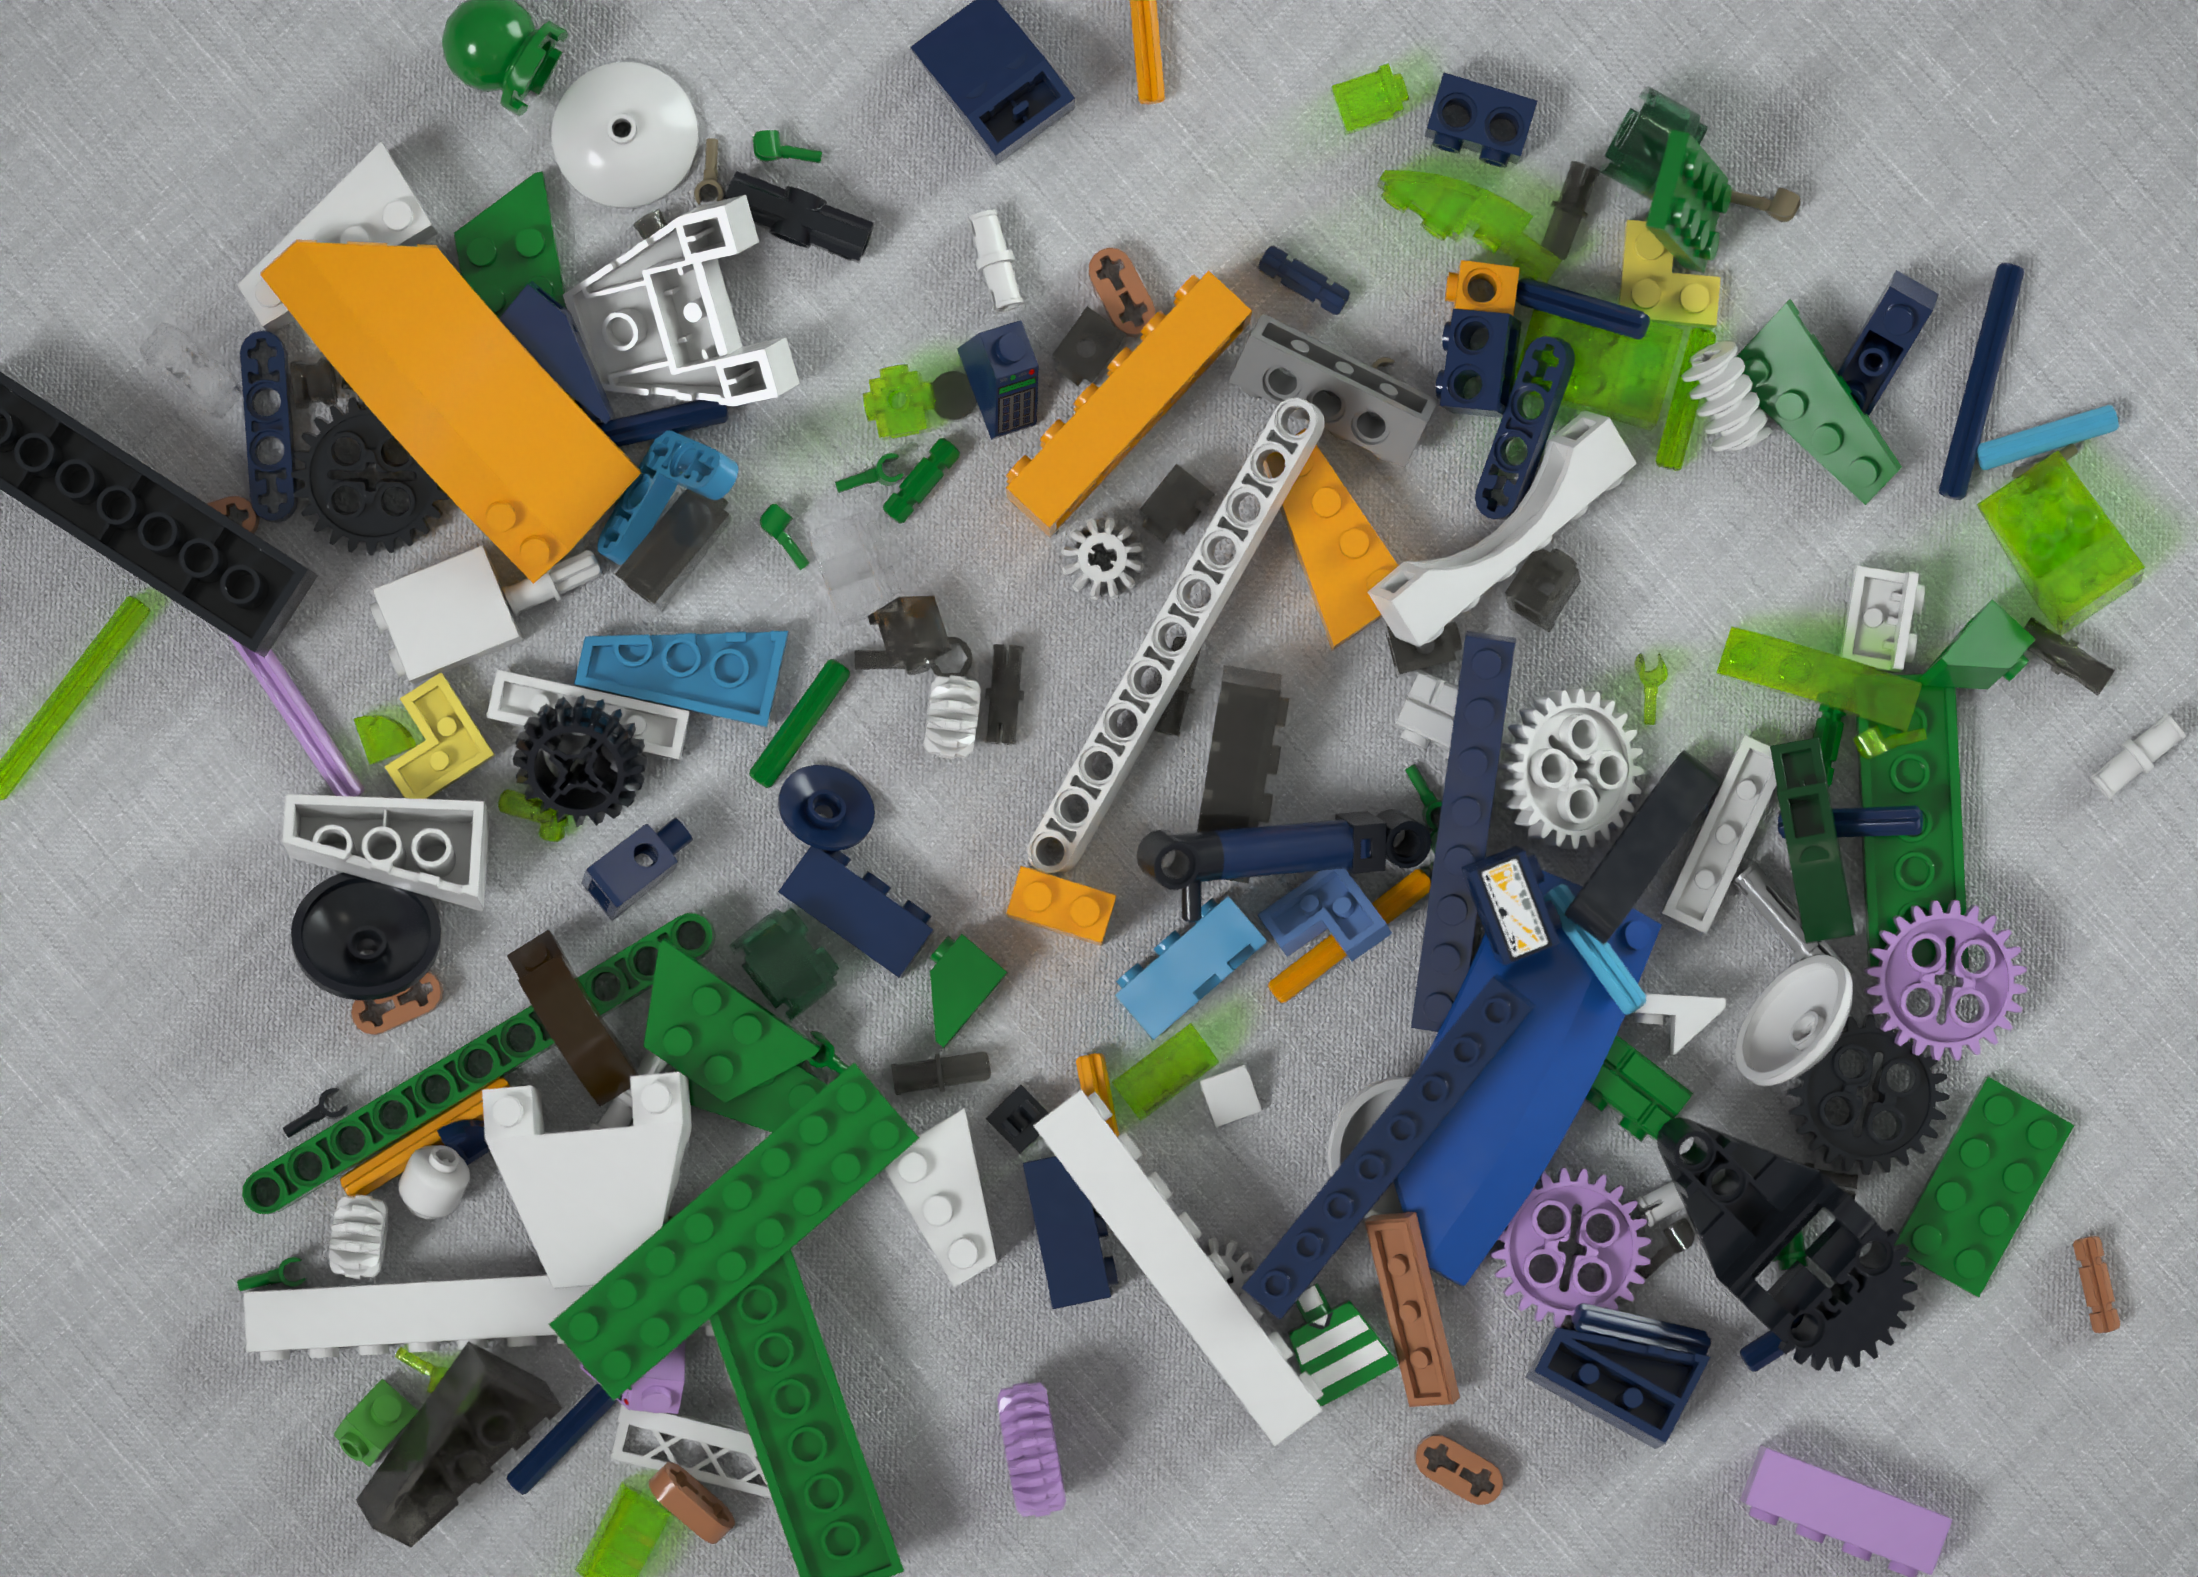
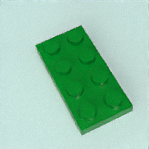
M1671 129L1646 227L1685 269L1704 273L1707 260L1713 261L1718 250L1720 236L1719 232L1715 230L1720 213L1725 214L1728 210L1732 186L1728 184L1729 179L1690 133Z
M1985 1077L1898 1233L1899 1237L1894 1246L1904 1243L1910 1250L1905 1256L1906 1258L1979 1298L2074 1125L1992 1078Z

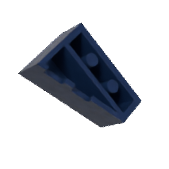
M1556 1328L1550 1332L1525 1378L1654 1449L1665 1445L1711 1358V1356L1687 1354L1666 1350L1663 1347L1639 1345L1618 1341L1619 1339L1561 1328Z

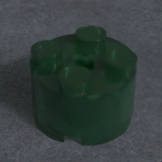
M1647 86L1638 96L1646 102L1639 112L1630 108L1604 155V157L1612 162L1601 165L1600 173L1652 201L1671 129L1690 133L1700 144L1708 126L1700 122V114Z
M791 907L784 913L775 908L729 944L734 955L743 950L746 955L744 957L746 962L741 966L774 1008L777 1009L783 1003L789 1008L784 1014V1018L788 1022H792L835 988L837 983L834 976L840 970L836 962L822 946L815 951L804 938L809 930Z

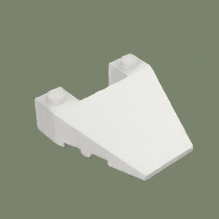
M746 195L704 204L679 216L667 224V226L634 246L630 251L563 294L566 308L571 312L604 391L645 396L658 394L674 396L678 400L693 401L694 399L716 401L719 402V405L738 406L778 397L800 384L787 337L748 346H742L717 258L738 254L759 243Z
M672 1072L630 1076L633 1126L545 1134L542 1091L531 1085L482 1090L485 1140L554 1289L594 1286L668 1222L670 1205L681 1173L679 1170L685 1146L689 1141L692 1129L689 1078L682 1073Z

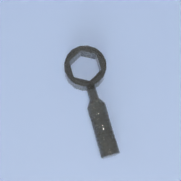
M951 636L941 638L935 642L929 654H915L910 650H855V670L910 669L916 664H930V668L935 676L949 677L954 675L965 677L972 668L973 662L972 652L967 643L960 638ZM942 645L961 646L967 660L960 673H942L934 659Z

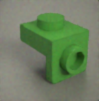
M382 1378L343 1419L334 1436L339 1440L342 1450L350 1458L362 1461L371 1467L381 1453L415 1418L419 1411Z

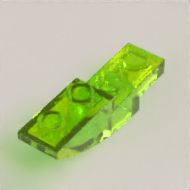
M1385 170L1379 178L1377 186L1383 190V193L1380 195L1381 198L1402 213L1408 208L1424 220L1420 224L1422 228L1441 241H1445L1448 236L1457 242L1466 228L1469 227L1475 232L1472 235V239L1481 247L1493 254H1496L1498 249H1500L1515 260L1511 266L1519 267V274L1523 277L1536 281L1540 278L1548 283L1562 262L1560 258L1524 234L1534 216L1493 192L1459 179L1418 171Z
M1733 626L1730 628L1716 674L1804 702L1816 703L1904 732L1908 730L1922 686L1921 683L1877 670L1873 666Z

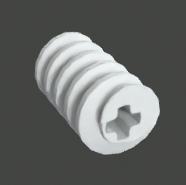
M1732 341L1719 342L1699 350L1690 358L1692 367L1681 375L1684 382L1699 380L1700 384L1694 387L1689 392L1691 399H1707V402L1699 406L1696 411L1699 417L1714 415V419L1704 426L1706 434L1719 432L1722 434L1721 437L1711 444L1714 451H1735L1750 447L1761 442L1773 432L1770 427L1765 426L1767 421L1766 414L1763 410L1758 409L1760 400L1755 392L1750 391L1753 385L1748 375L1742 374L1745 365L1741 358L1735 356L1738 348L1735 342Z

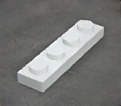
M497 670L486 717L488 719L524 727L529 717L532 715L538 717L537 714L540 707L546 703L555 709L558 699L564 696L570 705L574 707L577 698L584 695L587 706L594 708L597 701L603 699L605 703L604 712L609 715L621 708L622 717L619 723L624 725L635 722L636 731L632 738L644 739L645 747L643 753L675 760L681 759L691 714L690 711ZM571 732V733L574 734V735H579V736L586 735V734H582V733Z
M1746 735L1742 737L1660 914L1704 935L1708 933L1777 785L1770 746Z

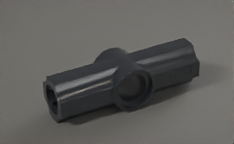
M735 172L725 199L746 195L755 225L769 229L771 235L804 248L814 246L830 254H835L860 264L868 246L874 222L826 205V200L807 191L791 186H786L783 189L765 180L749 176L746 173Z

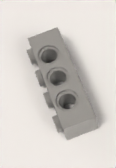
M1263 313L1252 330L1229 379V382L1239 386L1246 394L1266 399L1278 406L1289 398H1300L1313 403L1321 410L1325 422L1324 429L1328 430L1331 435L1343 441H1351L1371 451L1378 459L1388 463H1396L1404 468L1438 402V399ZM1280 368L1289 370L1295 377L1284 374ZM1324 390L1334 392L1339 398L1329 396ZM1297 409L1291 414L1295 418L1310 421V416L1305 409ZM1368 412L1380 415L1383 420L1373 418Z

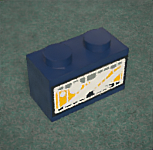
M1514 846L1461 867L1493 954L1498 962L1505 966L1560 944L1555 930L1562 928L1561 920L1552 900L1544 902L1538 886L1539 883L1545 881L1544 875L1534 854L1527 856L1525 850Z

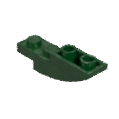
M1816 737L1772 745L1770 749L1778 789V801L1806 944L1856 936L1820 738Z

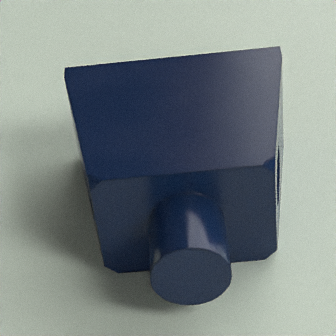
M676 817L657 832H654L648 824H645L585 870L581 884L611 921H613L675 870L678 861L674 855L692 842L693 838ZM639 854H645L652 859L653 863L649 867L639 865L634 858Z

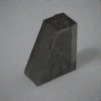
M686 489L615 575L624 585L660 612H663L732 521L731 515L724 510L729 502L724 498L711 500Z

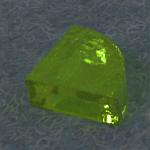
M375 714L353 719L370 765L388 760L417 746L407 728L389 716Z

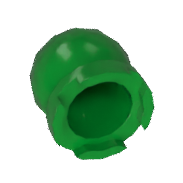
M466 0L457 6L446 21L442 34L443 56L451 72L466 86L483 92L501 90L503 92L500 103L502 107L521 116L528 110V105L522 101L530 90L539 95L551 77L562 55V52L554 48L556 41L561 40L564 42L568 37V33L565 29L551 21L544 23L541 28L535 29L529 13L514 0Z

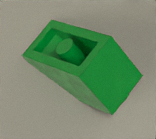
M1992 599L1967 622L1919 680L1925 686L1988 690L2002 676L2010 682L2025 667L2029 660L2023 654L2036 639Z
M963 934L956 941L948 935L930 956V959L936 963L930 971L935 1039L943 1048L948 1045L1008 974L1006 970Z

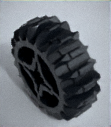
M584 695L577 698L574 707L570 705L564 696L558 699L555 709L546 703L540 707L537 714L538 717L532 715L527 719L524 725L525 731L520 732L515 744L519 750L513 756V765L520 768L516 774V783L528 784L524 793L525 800L538 797L541 799L538 806L540 814L548 811L549 808L556 810L557 823L563 821L566 815L573 816L576 827L583 825L586 816H589L596 826L603 822L605 813L615 819L620 815L623 808L622 805L626 807L632 805L636 797L635 791L641 790L645 781L644 775L641 773L645 772L647 758L640 755L645 747L644 739L632 738L636 731L635 722L624 725L619 723L622 717L621 708L613 711L611 715L604 712L605 703L603 699L597 701L594 708L587 706ZM571 732L582 733V734H586V735L579 736V735H574V734H572ZM603 745L608 748L614 757L617 772L610 768L612 763L603 756L601 751ZM543 750L550 755L549 760L557 767L559 771L558 777L549 769ZM588 752H591L588 759L585 760L584 765L578 763L574 767V769L570 771V768L573 762L575 763L576 758L583 759ZM576 787H585L589 790L578 789Z

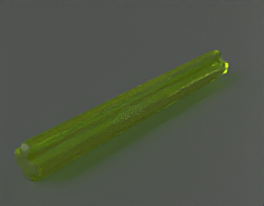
M131 595L126 597L1 758L0 800H5L148 617L150 609L139 599Z

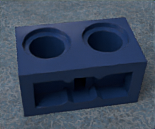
M1443 73L1424 137L1433 139L1432 146L1440 150L1459 154L1461 148L1480 153L1479 160L1484 163L1506 168L1508 162L1518 164L1538 101ZM1451 105L1461 106L1467 111L1469 122L1462 127H1452L1443 119L1442 111ZM1498 119L1508 120L1515 127L1516 136L1510 141H1498L1491 135L1489 125Z
M1453 309L1451 322H1446L1442 335L1443 349L1447 351L1445 370H1440L1436 379V397L1440 399L1441 407L1455 414L1503 417L1514 384L1521 321L1507 313ZM1481 328H1487L1489 338L1486 345L1479 350H1472L1470 340L1474 332ZM1480 376L1482 379L1481 391L1474 398L1465 399L1464 386L1466 382L1472 377Z

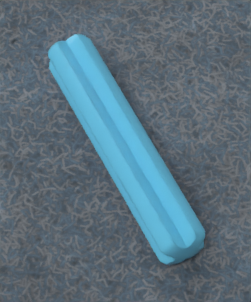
M2106 405L1979 444L1977 448V462L1982 470H1988L2111 433L2119 428L2118 417L2113 406Z
M1561 884L1550 890L1544 896V902L1552 900L1559 914L1562 929L1621 1011L1629 1015L1640 1009L1646 1003V995L1609 943L1606 942L1603 945L1564 915L1575 898L1567 885Z

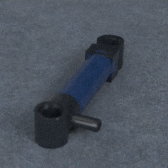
M1388 809L1376 816L1368 811L1335 814V820L1183 834H1174L1168 830H1157L1150 832L1142 839L1138 846L1136 857L1138 866L1143 873L1160 885L1171 890L1182 889L1181 918L1186 922H1197L1201 919L1202 882L1344 868L1353 874L1386 871V859L1399 868L1409 869L1418 866L1426 859L1432 842L1430 833L1424 825L1399 810ZM1405 830L1403 841L1397 847H1394L1395 837L1398 833ZM1175 851V858L1172 864L1162 869L1164 857L1169 852Z

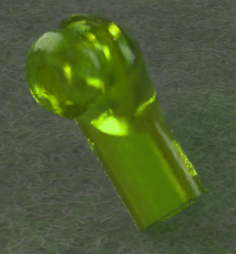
M506 789L501 793L498 801V808L501 813L541 824L539 836L545 841L560 842L565 838V827L569 826L567 815L565 819L557 823L556 810L549 808L541 813V804L543 802L541 799L525 800L524 793L511 789Z

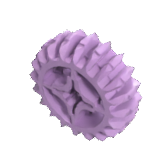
M1024 1382L1013 1384V1387L1001 1389L997 1397L998 1409L1017 1511L1023 1517L1033 1515L1041 1517L1051 1515V1512L1063 1510L1066 1497L1046 1388L1040 1382L1032 1384Z

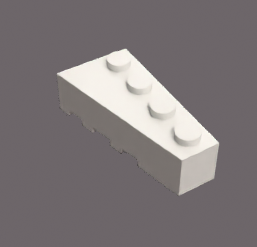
M380 142L237 285L262 327L268 332L274 333L296 319L262 278L260 272L296 239L317 240V243L347 244V241L387 243V245L417 246V244H422L434 237L438 232L389 151Z
M286 794L282 843L289 857L484 912L490 819L484 801Z

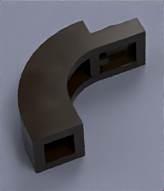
M548 929L508 954L507 957L519 977L518 982L554 1043L596 1103L601 1107L630 1089V1076H639L623 1045L610 1030L588 997L558 941Z

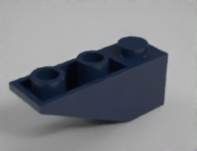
M1897 270L1836 372L1838 376L1841 375L1851 389L1852 392L1850 394L1863 414L1868 416L1931 315L1939 295Z
M533 281L529 282L499 319L562 389L575 399L574 401L594 422L599 418L606 424L612 418L614 412L571 312Z

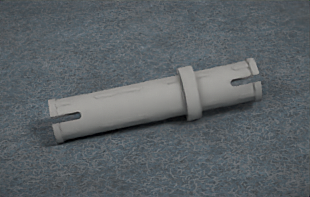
M1756 861L1732 881L1734 886L1749 899L1760 914L1792 948L1794 952L1791 955L1797 962L1815 955H1829L1848 968L1850 975L1854 973L1826 941L1806 944L1799 911L1766 876Z

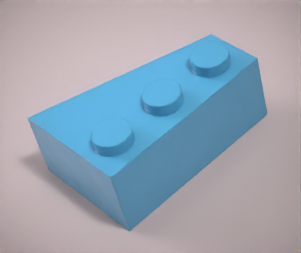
M1229 896L1219 904L1211 898L1201 907V919L1195 922L1196 924L1181 937L1174 930L1153 949L1159 957L1144 969L1139 963H1136L1116 981L1122 989L1115 994V997L1152 1040H1155L1267 942L1264 936Z

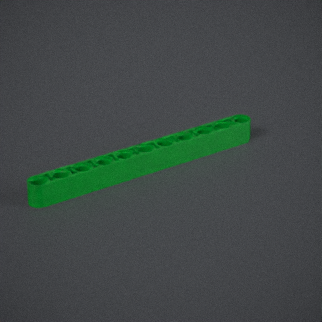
M683 914L577 978L601 1017H604L653 987L654 975H644L637 967V957L643 949L649 947L658 949L659 943L664 937L694 959L699 960L710 952L714 946L716 936L714 927L708 919L698 914ZM690 922L700 923L705 931L703 944L694 950L685 949L679 941L681 928ZM605 973L614 974L620 982L618 996L610 1001L601 1000L594 990L597 978ZM532 1005L252 1173L243 1185L242 1196L245 1204L250 1210L258 1214H274L286 1209L497 1079L505 1077L553 1048L556 1044ZM527 1024L534 1030L535 1043L530 1050L521 1053L512 1047L510 1034L517 1025ZM479 1049L487 1051L493 1060V1067L490 1073L482 1078L473 1076L468 1068L470 1055ZM436 1075L445 1077L450 1085L448 1098L439 1104L430 1101L425 1092L428 1080ZM395 1100L401 1102L408 1112L405 1124L398 1129L390 1128L383 1118V1111L386 1105ZM351 1126L359 1128L365 1137L363 1149L355 1155L347 1153L341 1145L343 1132ZM308 1152L317 1154L322 1161V1171L314 1180L305 1179L298 1169L301 1157ZM264 1178L273 1179L280 1189L278 1200L271 1206L262 1204L256 1195V1187Z

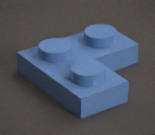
M1345 868L1319 871L1258 914L1265 928L1287 957L1327 929L1351 961H1354L1393 934Z

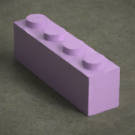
M1760 1445L1740 1499L1743 1503L1751 1506L1749 1516L1775 1526L1778 1523L1779 1517L1798 1524L1795 1530L1796 1534L1822 1544L1826 1535L1844 1542L1841 1551L1866 1561H1870L1872 1553L1890 1559L1888 1569L1907 1577H1917L1919 1571L1929 1575L1933 1574L1953 1520L1937 1512Z

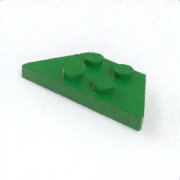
M542 171L535 172L454 232L461 276L498 318L503 315L531 281L566 308L563 297L565 289L545 177Z
M663 937L658 948L643 1047L724 1103L817 1054L820 1049L819 1045Z

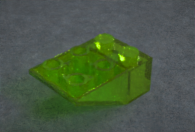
M1533 309L1515 371L1514 383L1526 350L1534 340L1544 336L1562 338L1573 348L1575 364L1560 405L1580 411L1586 410L1609 417L1611 420L1652 431L1658 422L1684 330L1650 320L1645 337L1638 340ZM1553 350L1543 351L1541 359L1547 362V368L1549 366L1557 367L1559 358L1553 355ZM1533 376L1531 383L1544 384L1549 388L1552 385V381L1543 380L1544 377ZM1532 391L1529 394H1527L1529 396L1543 399L1542 396L1536 391Z
M2059 450L1977 504V508L2032 599L2060 637L2142 583L2145 566Z

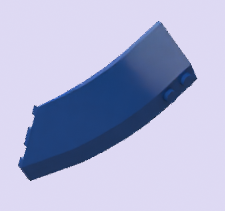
M1543 870L1545 881L1538 884L1543 899L1550 890L1561 884L1567 885L1575 897L1583 887ZM1632 908L1607 942L1638 984L1662 924ZM1562 928L1555 930L1560 944L1505 966L1495 959L1485 933L1458 995L1421 1063L1422 1065L1494 975L1498 974L1536 1005L1393 1181L1403 1213L1416 1212L1429 1269L1459 1286L1467 1284L1532 1192L1581 1108L1626 1015L1618 1007Z

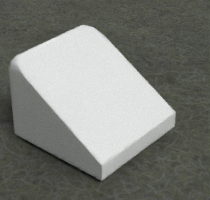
M1246 1064L1199 1081L1216 1128L1262 1111Z

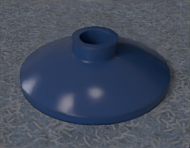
M811 765L796 770L785 780L778 796L779 813L788 830L802 842L822 850L839 851L856 846L868 835L875 818L873 800L865 786L850 773L833 766Z

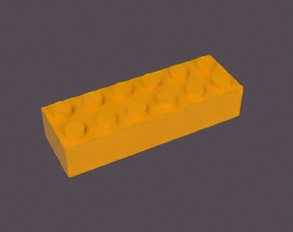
M1209 270L1201 279L1193 274L1174 295L1176 299L1173 303L1176 306L1167 315L1160 310L1148 321L1141 330L1143 335L1140 339L1142 342L1133 352L1126 346L1107 366L1109 378L1100 387L1091 383L1073 403L1075 406L1073 410L1076 413L1066 424L1061 419H1058L1048 428L1039 440L1042 442L1040 444L1042 449L1032 460L1027 455H1024L1006 474L1008 478L1006 482L1009 484L1006 487L1007 498L1049 537L1063 525L1250 324L1252 310Z

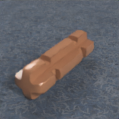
M2098 1236L2077 1239L2074 1241L2073 1247L2076 1260L2081 1261L2082 1267L2078 1269L2087 1307H2092L2093 1313L2089 1314L2092 1330L2100 1334L2115 1331L2120 1328V1320L2117 1309L2112 1308L2111 1302H2115L2107 1264L2101 1260V1256H2104L2101 1239Z

